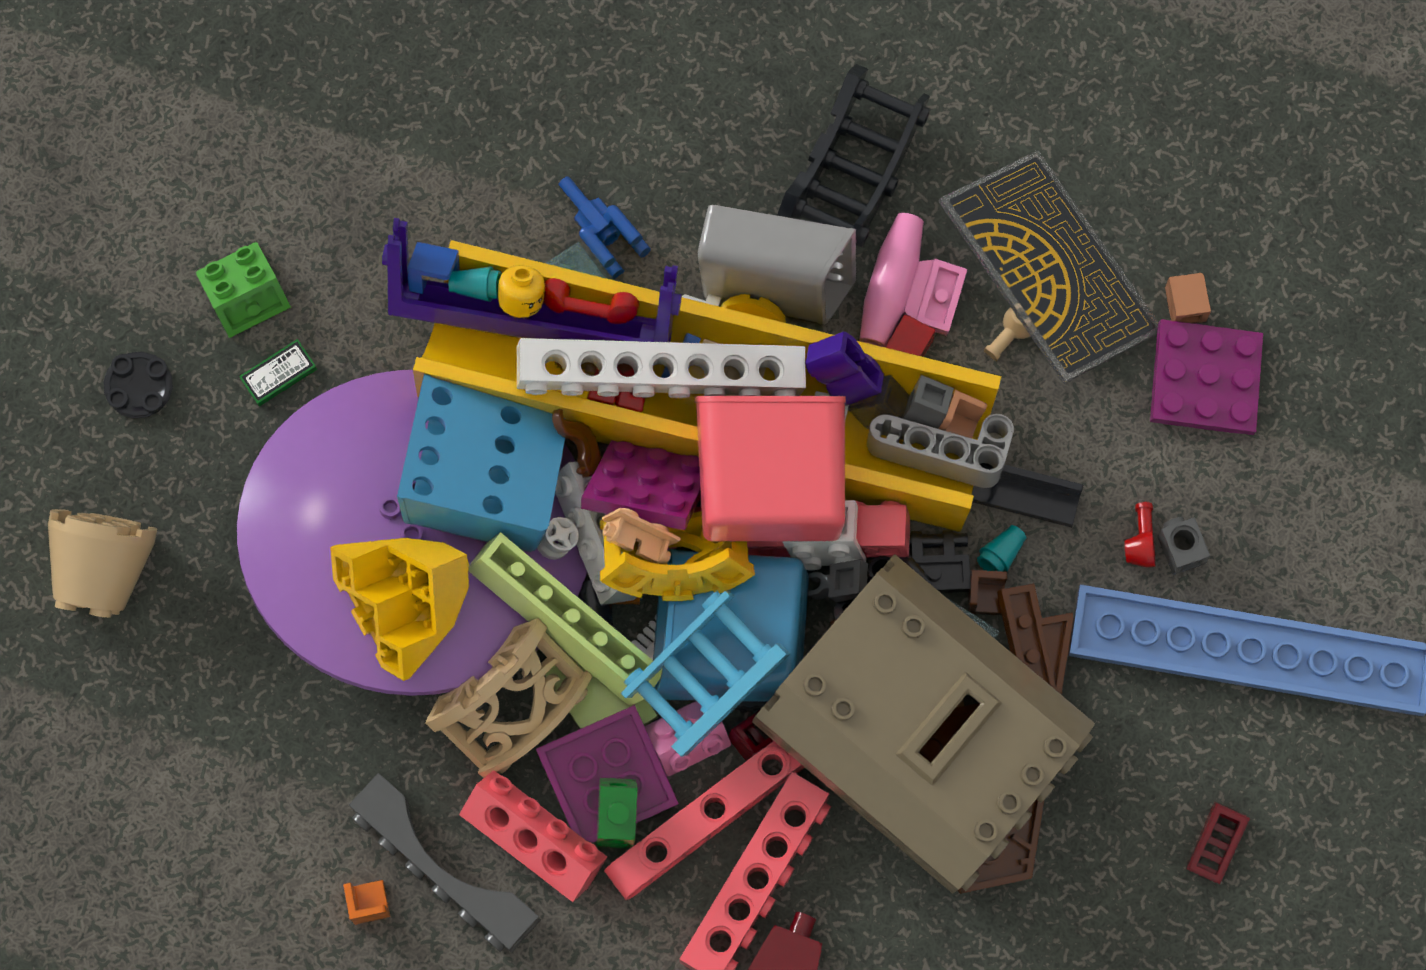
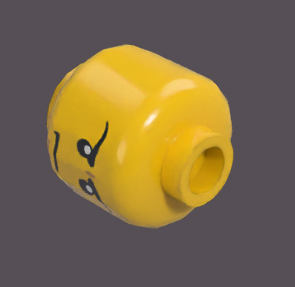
M517 265L506 269L501 274L498 284V302L505 313L513 317L525 318L536 314L542 308L545 283L540 272L529 266Z

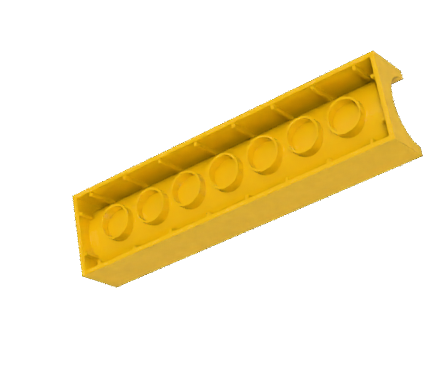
M453 240L450 241L448 248L459 251L460 270L492 266L494 270H499L503 273L510 267L525 265L539 271L544 278V282L551 278L566 282L571 290L569 297L610 305L614 294L618 292L631 293L640 303L636 316L657 319L659 291ZM682 297L679 315H673L671 342L682 343L686 333H690L701 338L699 343H703V340L707 339L719 344L805 346L806 361L810 344L833 335ZM434 323L424 354L421 358L416 357L413 375L417 397L420 394L423 376L427 374L440 380L552 414L554 410L562 409L566 420L582 422L589 426L596 436L597 442L610 444L611 440L618 442L627 441L637 446L652 449L661 448L671 453L699 457L695 397L704 396V394H690V397L671 398L668 396V393H654V396L645 398L642 413L616 407L615 404L608 405L588 400L587 395L589 391H583V394L576 396L563 395L561 390H547L546 394L541 395L527 394L525 389H517V345L520 338ZM857 341L863 352L870 355L878 363L884 373L881 393L850 404L845 420V500H855L866 505H880L884 501H896L901 503V505L907 506L910 520L961 532L972 506L974 497L972 495L973 485L873 456L867 448L870 424L874 418L880 415L902 418L906 401L920 376L923 375L953 387V393L957 390L987 404L986 410L978 421L972 439L978 440L985 418L991 414L1001 376ZM555 361L545 364L546 370L550 374L560 375L563 373V368H557ZM661 364L654 365V373L661 377L665 366ZM805 364L806 388L800 396H815L816 391L829 394L826 385L812 377L808 373ZM697 365L689 367L688 370L692 377L696 379L705 378L704 370ZM766 367L763 379L767 381L775 380L774 372ZM899 439V443L903 444V440ZM918 443L911 444V446H912L913 448H915V449H918V450L926 449V448H925L923 445H921V444H918ZM954 453L945 454L950 459H960Z

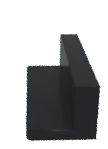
M988 463L980 464L985 469H994V467ZM1004 464L1000 479L996 485L990 488L973 486L972 495L974 497L972 502L1072 528L1084 485Z

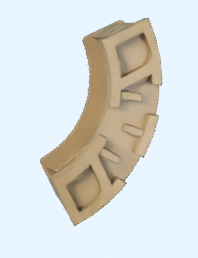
M539 618L513 627L506 641L488 661L492 668L479 680L472 676L458 688L439 696L425 722L434 732L441 730L479 768L478 774L483 778L493 770L499 774L508 770L512 763L520 759L546 738L566 717L574 705L581 702L587 695L588 690L586 688L592 679V675L588 671L584 672L545 632L548 627ZM536 646L547 657L542 663H540L535 651ZM554 665L567 677L563 680L557 691H554V685L557 681L561 680L558 675L550 674L544 677ZM522 668L521 674L524 678L513 680V675ZM533 685V704L529 719L517 722L494 721L499 711V701L495 693L502 687L512 691H521ZM485 702L489 703V709L486 714L483 709L477 710ZM460 723L471 728L467 731ZM486 732L483 736V741L487 747L492 742H499V744L492 746L487 751L475 738Z

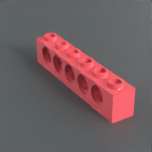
M791 772L680 957L681 964L691 970H735L739 962L734 960V957L740 947L747 950L757 934V930L752 928L759 915L763 918L767 917L776 901L771 895L778 884L782 887L787 884L795 869L790 866V863L796 853L801 856L804 855L813 839L812 836L808 835L815 822L821 825L832 807L827 804L829 793ZM791 810H798L804 814L806 820L802 825L793 827L787 824L785 815ZM772 841H781L787 847V852L780 858L771 857L766 851L767 845ZM754 872H762L768 877L769 882L762 889H754L748 884V877ZM735 903H744L749 907L750 914L744 920H735L729 915L730 907ZM717 934H725L730 938L731 946L724 952H717L710 946L711 939Z

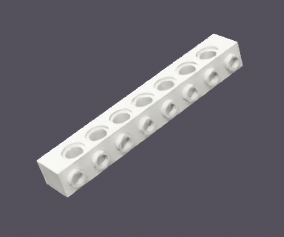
M520 338L517 345V389H525L527 394L532 395L546 394L547 390H561L563 395L568 396L581 395L583 391H597V395L605 397L617 396L619 392H633V396L642 398L652 397L654 393H668V396L671 398L690 397V394H704V396H725V394L739 396H800L806 388L805 346ZM555 361L562 366L563 373L560 375L550 374L546 370L545 364ZM586 362L595 364L599 374L595 376L586 375L582 371L581 364ZM621 363L629 364L634 370V375L631 377L622 376L617 370V365ZM656 364L666 366L670 376L667 378L658 377L653 371V366ZM691 365L701 367L704 370L705 378L696 379L692 377L688 367ZM732 366L736 368L740 373V379H729L724 373V367ZM767 367L771 369L775 374V380L767 381L763 379L759 373V368Z

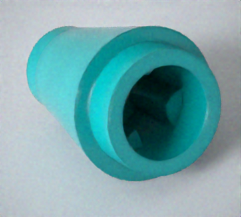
M492 266L452 271L448 283L449 291L491 302L492 299H498V284L502 272L494 270Z
M1010 525L1008 529L1004 530L979 550L980 555L977 557V562L980 567L985 571L1007 572L1024 541L1027 539L1025 533L1017 526Z

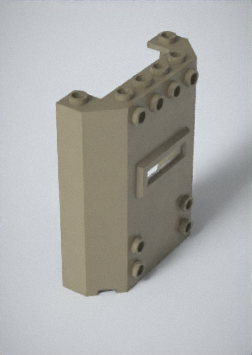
M895 554L876 573L775 691L776 693L761 708L752 723L952 894L960 888L967 891L980 874L976 870L990 855L996 859L1009 844L1005 836L1013 827L1019 831L1032 816V813L1028 811L1029 807L1036 799L1042 803L1052 792L1055 785L1051 781L1057 773L1060 772L1065 775L1078 760L1073 754L1076 751L1080 753L1091 741L1093 736L1089 732L1095 725L1085 714ZM969 694L980 705L930 763L918 752L962 699Z

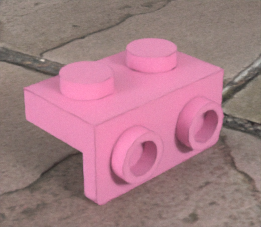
M697 701L677 710L686 722L690 720L693 724L703 715V712L700 710L702 706ZM663 718L644 726L667 776L683 771L712 755L718 754L731 745L723 722H721L687 756L681 757L671 747L678 740L674 736L676 732Z

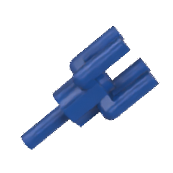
M565 177L559 182L560 188L579 209L574 220L581 228L579 232L580 238L613 279L624 273V269L606 246L614 243L620 234L639 257H645L650 252L651 248L642 239V235L617 206L610 205L607 207L600 198L588 200L570 177Z

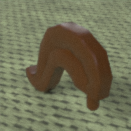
M562 409L554 410L552 419L557 433L564 438L574 441L577 446L579 468H577L576 473L582 474L583 478L592 477L601 461L596 436L589 426L582 422L564 419Z

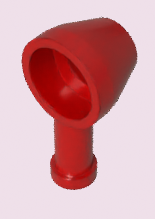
M1140 502L1135 505V511L1138 515L1139 534L1125 540L1126 563L1141 567H1156L1152 526L1153 504L1150 502Z

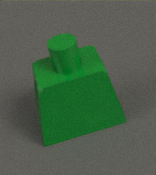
M600 778L596 847H633L637 811L636 779Z

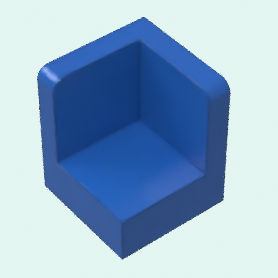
M417 242L407 267L409 291L423 294L429 277L449 280L452 271H460L459 251Z

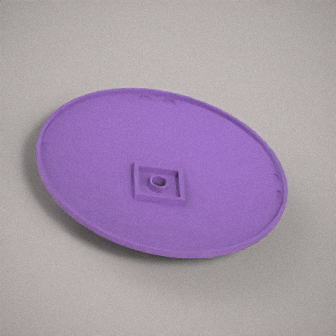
M397 370L372 374L334 387L298 409L275 431L254 461L244 485L237 519V546L245 583L257 610L277 637L302 660L341 682L362 689L396 695H435L447 693L458 688L472 676L479 680L492 668L488 661L506 641L513 627L528 621L468 571L469 588L454 627L411 678L403 681L381 668L375 657L377 653L376 643L371 634L363 635L351 613V610L356 608L345 590L340 592L333 580L330 547L334 545L398 538L444 542L467 554L470 565L487 543L423 526L404 523L397 494L419 397H417L413 370ZM429 421L425 423L426 429L428 428ZM565 443L560 470L569 462H576ZM422 451L419 452V458H420V460H421ZM416 481L412 483L413 490L415 488ZM556 494L554 496L550 521L557 517L565 518ZM577 545L562 558L556 560L542 556L538 549L533 552L523 551L578 597L587 576V570Z

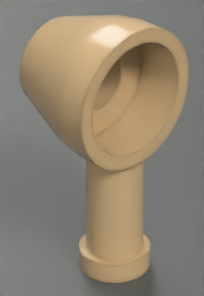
M1020 304L1014 305L1007 310L1003 318L1004 330L984 349V352L995 361L1000 358V354L1014 338L1025 339L1036 331V326L1028 315V319L1025 321H1021L1016 317L1018 313L1027 315Z

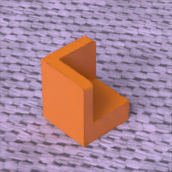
M383 880L353 886L351 883L343 884L349 919L355 925L390 917Z

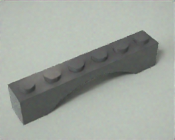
M379 773L349 804L355 812L352 819L363 830L368 832L373 828L382 837L378 840V843L392 856L400 852L408 860L404 866L419 880L424 875L435 884L431 891L447 904L452 899L462 909L457 914L472 928L479 923L488 932L484 938L499 952L505 947L512 953L541 921L539 916L512 892L491 891L474 887L454 878L439 867L425 852L417 838L411 821L408 800Z

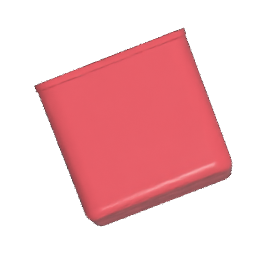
M846 396L695 397L702 527L705 539L708 541H836L840 538L845 523Z

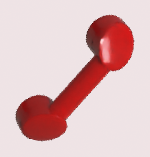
M551 278L544 282V303L556 313H562L565 310L605 318L612 324H624L633 320L639 309V300L628 292L614 294L610 305L569 297L570 287L563 280Z

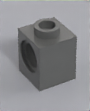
M921 375L906 401L902 419L938 429L947 415L954 388Z
M1177 517L1163 524L1164 528L1161 529L1158 540L1173 575L1207 563L1210 554L1195 517L1185 521L1183 517ZM1174 538H1186L1190 542L1191 548L1189 550L1177 548L1174 544Z

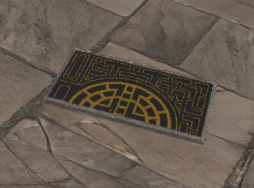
M1038 150L939 199L938 202L1063 384L1071 382L1078 376L1157 336L1159 322Z

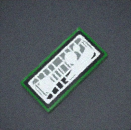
M297 339L239 377L260 407L316 371L317 367Z

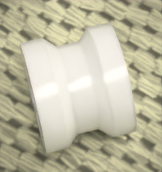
M553 518L537 548L538 551L548 559L556 560L562 558L578 542L579 533L577 527L567 518Z

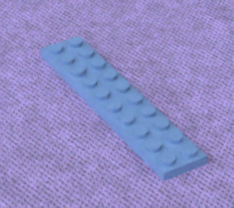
M1086 585L1079 586L1069 656L1423 717L1426 715V643Z

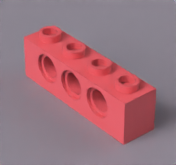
M494 770L476 784L459 814L572 902L588 889L607 859V856L599 851L594 844L586 841L569 828L564 821L557 819L540 806L535 799L527 796L514 786L508 778Z

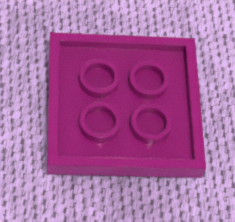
M1161 319L1157 330L1150 422L1254 435L1257 427L1263 333Z
M611 440L581 497V509L609 514L619 508H626L635 511L639 518L649 523L686 530L701 498L699 457L671 453L661 448L652 449L637 446L627 441L618 442Z
M635 705L536 749L570 828L591 843L597 840L600 778L636 779V823L679 804Z

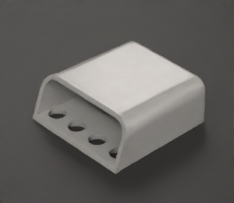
M709 205L698 247V263L704 297L707 299L708 294L722 297V303L730 297L740 294L751 295L750 298L759 300V297H763L777 305L787 317L825 325L830 321L856 281V229Z

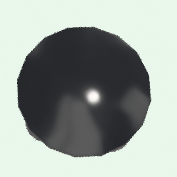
M132 352L116 356L112 360L103 381L104 395L109 405L120 415L133 419L146 418L159 412L169 401L173 390L172 375L165 361L156 355L146 352Z

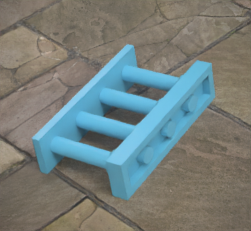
M718 591L714 592L702 604L705 611L644 671L639 667L624 681L627 687L621 694L625 698H632L638 692L676 732L674 736L678 740L671 747L681 757L687 756L790 655L782 644H775L773 647L769 644L764 645L728 608L727 604L735 597L731 591H724L722 594ZM715 616L754 655L752 659L756 664L746 673L742 669L738 671L700 631ZM689 641L728 680L726 685L730 689L721 698L717 695L712 696L674 657ZM663 667L702 706L700 710L703 712V715L694 724L690 720L686 722L649 683Z

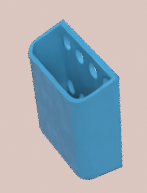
M424 374L397 494L404 523L485 542L490 541L501 532L522 551H535L550 523L565 438L559 435L554 428L553 414ZM429 421L428 428L426 429L425 423ZM422 451L421 460H420V458H419V452ZM416 481L415 488L413 490L412 483Z
M669 549L671 557L667 564H685L688 559L698 552ZM748 555L749 562L754 565L755 575L744 583L727 590L731 591L735 596L727 606L764 645L769 644L773 647L775 644H782L790 653L743 700L769 701L779 686L803 659L809 576L803 562L798 558ZM713 591L693 595L694 600L662 601V596H658L653 661L705 611L702 604L714 593ZM717 616L700 630L738 671L742 669L746 673L756 664L752 659L754 655ZM690 641L674 656L712 696L717 695L721 698L730 689L726 685L728 680ZM663 667L660 680L654 687L665 700H695L669 671Z

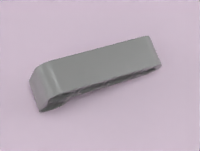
M1002 414L989 415L982 424L978 440L895 416L880 415L874 418L870 424L867 448L873 456L886 461L980 488H990L996 485L1000 479L1013 436L1014 426L1012 421ZM988 433H997L1003 438L995 439ZM899 439L903 440V444L899 443ZM918 443L926 449L918 450L913 448L911 444ZM954 453L960 459L953 460L948 458L945 454ZM988 463L992 465L994 469H985L980 464Z

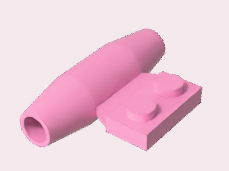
M909 213L897 214L879 250L864 299L860 342L886 347L903 314L909 315L935 329L936 333L945 336L949 333L967 269L938 259L919 261L924 221L918 216Z

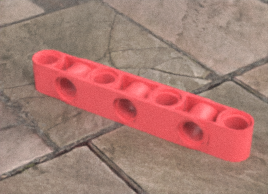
M775 741L771 742L613 861L604 872L624 899H631L784 784L791 772L797 774L805 767ZM770 759L777 760L783 768L776 775H768L762 769L765 761ZM712 802L720 803L725 808L724 814L717 819L709 818L704 812L708 804ZM653 846H662L666 849L667 856L663 861L655 863L647 858L648 850Z

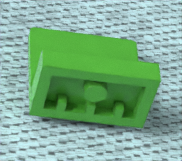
M257 242L241 247L236 252L218 261L211 262L196 272L229 338L291 308Z

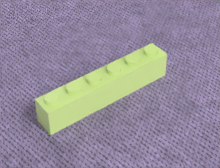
M501 532L483 546L469 565L468 571L528 622L539 618L548 627L545 632L565 653L627 705L632 706L644 700L638 692L632 698H625L621 692L627 687L624 683L626 678L639 667L644 671L653 662L651 658ZM662 669L649 681L653 687L660 680Z

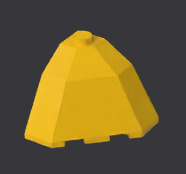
M411 538L339 544L330 547L333 580L339 591L345 590L356 608H353L351 613L363 635L371 634L376 643L377 653L375 657L381 668L403 681L410 679L455 625L469 588V562L467 554L444 542Z

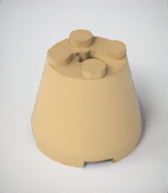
M51 510L48 521L52 591L53 598L56 600L55 607L76 611L77 607L90 608L89 614L99 617L110 618L111 614L119 615L120 611L125 609L155 544L157 528L148 527V529H140V522L102 514L77 513V515H71L72 511Z

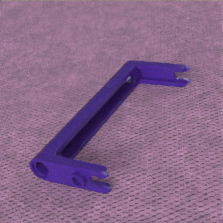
M394 218L393 235H388V244L385 245L382 256V265L387 266L388 315L518 338L671 342L673 315H679L682 294H676L678 266L672 265V267L665 266L663 286H661L657 319L635 316L633 320L627 323L612 324L605 318L565 310L562 313H556L548 308L544 302L542 308L536 314L525 318H517L505 313L499 306L498 299H492L491 302L450 292L448 283L428 280L423 294L410 292L407 272L409 265L408 223L400 221L399 218Z

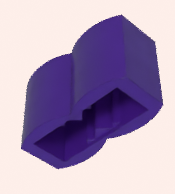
M843 331L809 345L805 361L807 371L812 377L826 385L830 396H846L845 406L881 393L884 378L882 369L870 355L863 352L859 343L849 333Z

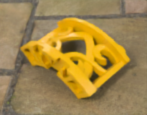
M702 511L693 513L686 530L667 527L670 533L681 538L679 542L668 547H686L698 552L682 565L652 563L636 555L639 542L635 541L633 550L627 551L608 542L607 537L604 536L605 568L600 571V581L615 590L631 596L642 598V594L662 596V601L694 600L693 595L709 591L722 593L744 583L755 575L754 565L749 562L747 541H708L705 539L702 527ZM600 520V529L603 530L607 522Z

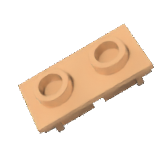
M619 508L602 517V520L607 522L602 534L607 537L608 542L627 551H632L635 541H637L639 544L636 555L652 563L667 564L671 557V552L667 550L668 546L679 542L681 539L670 533L667 527L657 523H649L639 518V515L630 509Z

